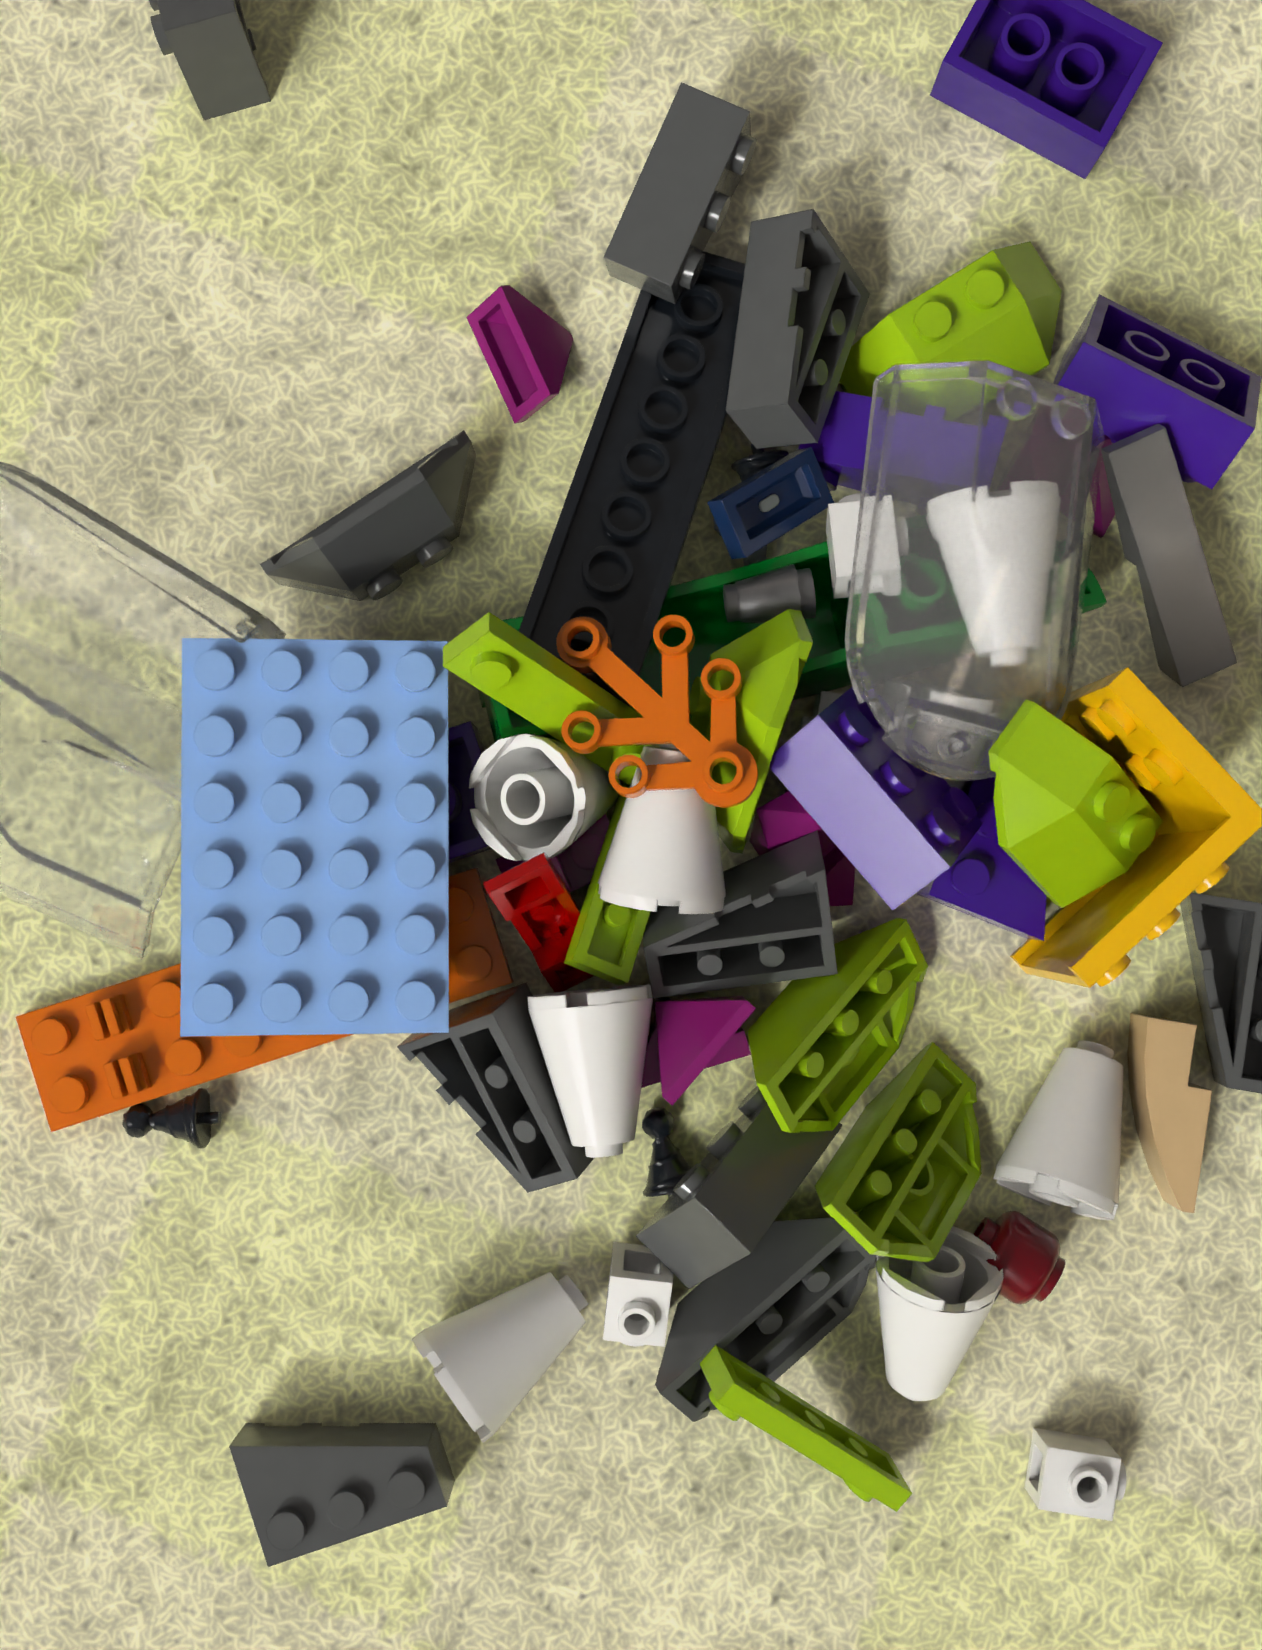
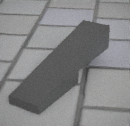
M1156 424L1102 448L1101 453L1124 557L1137 567L1156 659L1160 670L1181 687H1184L1236 664V656L1166 428Z

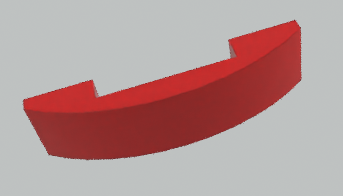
M545 852L483 882L487 894L506 922L511 920L532 951L541 973L554 992L565 991L594 976L564 963L580 910Z

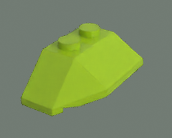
M1030 241L994 249L888 314L851 346L839 384L846 393L890 400L892 403L891 410L920 418H925L928 407L948 410L949 414L946 422L957 424L1047 368L1050 364L1062 290Z
M787 609L710 654L708 662L717 658H726L733 661L740 670L742 688L736 696L737 743L751 752L758 768L757 785L747 800L734 807H715L719 837L730 852L743 853L747 842L746 838L770 770L769 765L773 753L777 749L804 665L807 662L813 645V640L800 610ZM717 671L710 678L709 684L715 690H726L733 684L734 676L729 671ZM696 677L691 688L689 700L690 714L692 715L690 724L710 741L711 698L707 696L703 689L701 677ZM721 762L713 768L712 779L719 784L729 783L736 776V767L732 763Z
M1027 699L1023 702L988 751L990 770L996 772L993 799L998 845L1054 904L1062 908L1126 873L1139 854L1150 846L1156 830L1163 822L1111 755L1035 702Z
M895 918L834 944L838 974L792 980L747 1031L756 1084L782 1131L789 1133L833 1131L899 1049L914 1007L916 983L923 982L928 968V964L907 919Z
M934 1042L925 1046L865 1107L815 1184V1189L823 1209L871 1255L926 1263L935 1259L982 1174L979 1127L973 1104L977 1102L976 1083Z

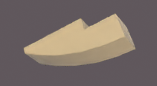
M1130 1013L1127 1050L1129 1093L1141 1147L1163 1201L1182 1212L1194 1213L1212 1090L1188 1083L1197 1025L1178 1020Z

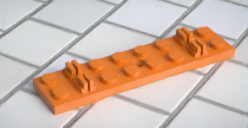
M478 868L449 876V1003L514 982ZM181 963L16 1016L51 1132L353 1034L180 1037Z

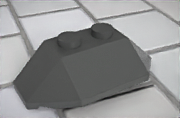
M463 430L435 451L278 554L260 564L271 579L282 586L362 601L369 595L372 600H378L387 596L402 584L401 574L419 562L423 567H429L442 560L452 551L453 546L450 542L460 535L476 458L470 438Z
M833 1217L774 1221L751 1254L702 1281L678 1302L655 1383L659 1393L692 1422L707 1417L710 1410H716L717 1408L709 1399L708 1393L711 1391V1388L700 1366V1362L715 1345L772 1381H776L852 1313L866 1285L869 1270L875 1268L876 1255L869 1254Z

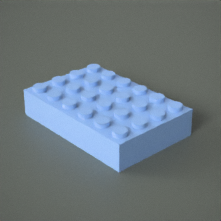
M182 638L180 1037L449 1033L448 669L443 667V646L448 641Z

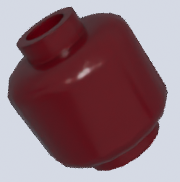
M1017 1211L1005 1212L996 1221L985 1217L973 1233V1235L989 1245L997 1255L996 1260L987 1259L986 1261L990 1265L997 1267L998 1271L1003 1269L1004 1278L999 1293L1001 1296L1015 1304H1026L1033 1298L1041 1302L1052 1292L1065 1267V1260L1059 1256V1240L1053 1233Z

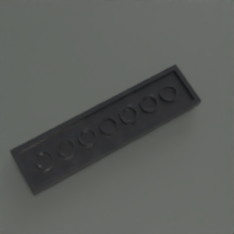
M703 251L705 260L694 287L691 290L684 287L676 304L644 290L640 291L519 628L521 634L561 661L563 660L556 646L557 635L561 627L573 618L590 617L600 622L605 628L611 640V651L639 677L641 675L653 639L654 627L659 621L728 415L726 405L744 278V263ZM588 632L576 634L571 641V649L575 651L588 649L593 642V635ZM595 672L582 674L630 707Z

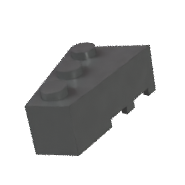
M149 0L154 11L159 10L160 13L150 17L158 45L163 55L174 53L203 120L271 102L267 84L263 79L253 53L257 49L252 32L246 27L240 0Z
M681 82L605 252L604 260L611 277L673 304H676L684 287L689 290L694 287L705 260V254L702 252L712 233L719 231L726 217L731 197L747 170L756 147L757 139L751 137L750 111Z
M814 209L751 221L726 412L756 449L818 443L870 295Z
M818 830L723 871L726 892L723 911L709 914H679V906L658 905L657 912H650L643 934V949L653 998L838 974L826 872Z
M1191 893L1180 903L1214 1081L1226 1088L1262 1094V903Z
M523 983L449 1010V1033H412L397 1048L409 1061L416 1056L442 1084L436 1090L448 1105L454 1100L459 1103L481 1128L475 1135L526 1192L529 1193L577 1179L594 1158L586 1157L585 1147H576L571 1144L528 1011V996L533 995L527 983Z
M756 1086L738 1106L743 1115L736 1123L731 1121L715 1135L706 1147L709 1151L706 1157L693 1166L680 1179L673 1189L674 1193L640 1230L636 1237L688 1289L692 1288L752 1253L843 1126L840 1122L833 1131H800V1133L782 1131L759 1087Z
M245 1423L229 1446L268 1567L447 1507L455 1482L436 1423H360L359 1426H322V1423H303L301 1426H265V1423Z

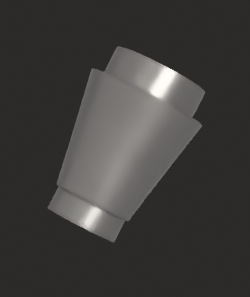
M790 564L737 581L735 584L723 585V599L727 622L765 623L787 609L800 610L804 619L815 618L816 616L815 588L810 568L796 570L794 564Z

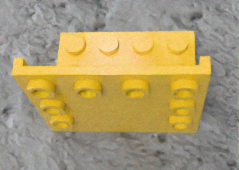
M1128 667L1059 697L1046 710L1111 755L1163 822L1156 830L1150 846L1139 854L1126 873L1061 908L1045 923L1044 941L1028 939L1010 956L1026 974L1091 988L1095 983L1100 987L1109 984L1129 966L1131 959L1126 954L1144 937L1148 940H1153L1167 931L1180 917V912L1176 907L1194 890L1201 894L1217 884L1230 869L1225 861L1262 827V808Z

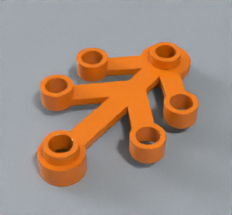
M667 615L657 622L653 630L654 642L662 654V697L611 651L610 637L600 622L590 617H576L561 627L557 635L556 646L562 660L579 673L595 672L642 716L637 718L597 719L595 715L588 711H575L568 715L562 724L561 733L565 743L573 751L580 754H589L599 747L672 744L690 760V762L646 765L637 756H620L611 764L608 774L610 784L618 794L626 798H636L646 791L695 789L702 800L720 808L737 806L751 796L757 785L758 768L751 752L737 743L736 696L742 688V676L738 666L733 661L726 658L711 660L705 665L701 673L703 689L707 696L711 698L710 741L690 724L689 653L693 649L695 636L687 619L679 615ZM674 627L683 629L686 632V637L680 645L669 647L662 642L663 635L668 629ZM580 632L591 633L593 635V642L588 649L584 651L571 649V641L576 634ZM721 670L729 671L733 674L734 681L728 689L719 691L710 686V678L714 673ZM582 722L593 724L594 734L590 740L584 743L573 741L572 731L576 725ZM721 762L732 763L737 770L735 778L726 784H719L712 779L713 768ZM627 766H637L642 772L639 783L630 788L621 786L618 778L622 769Z

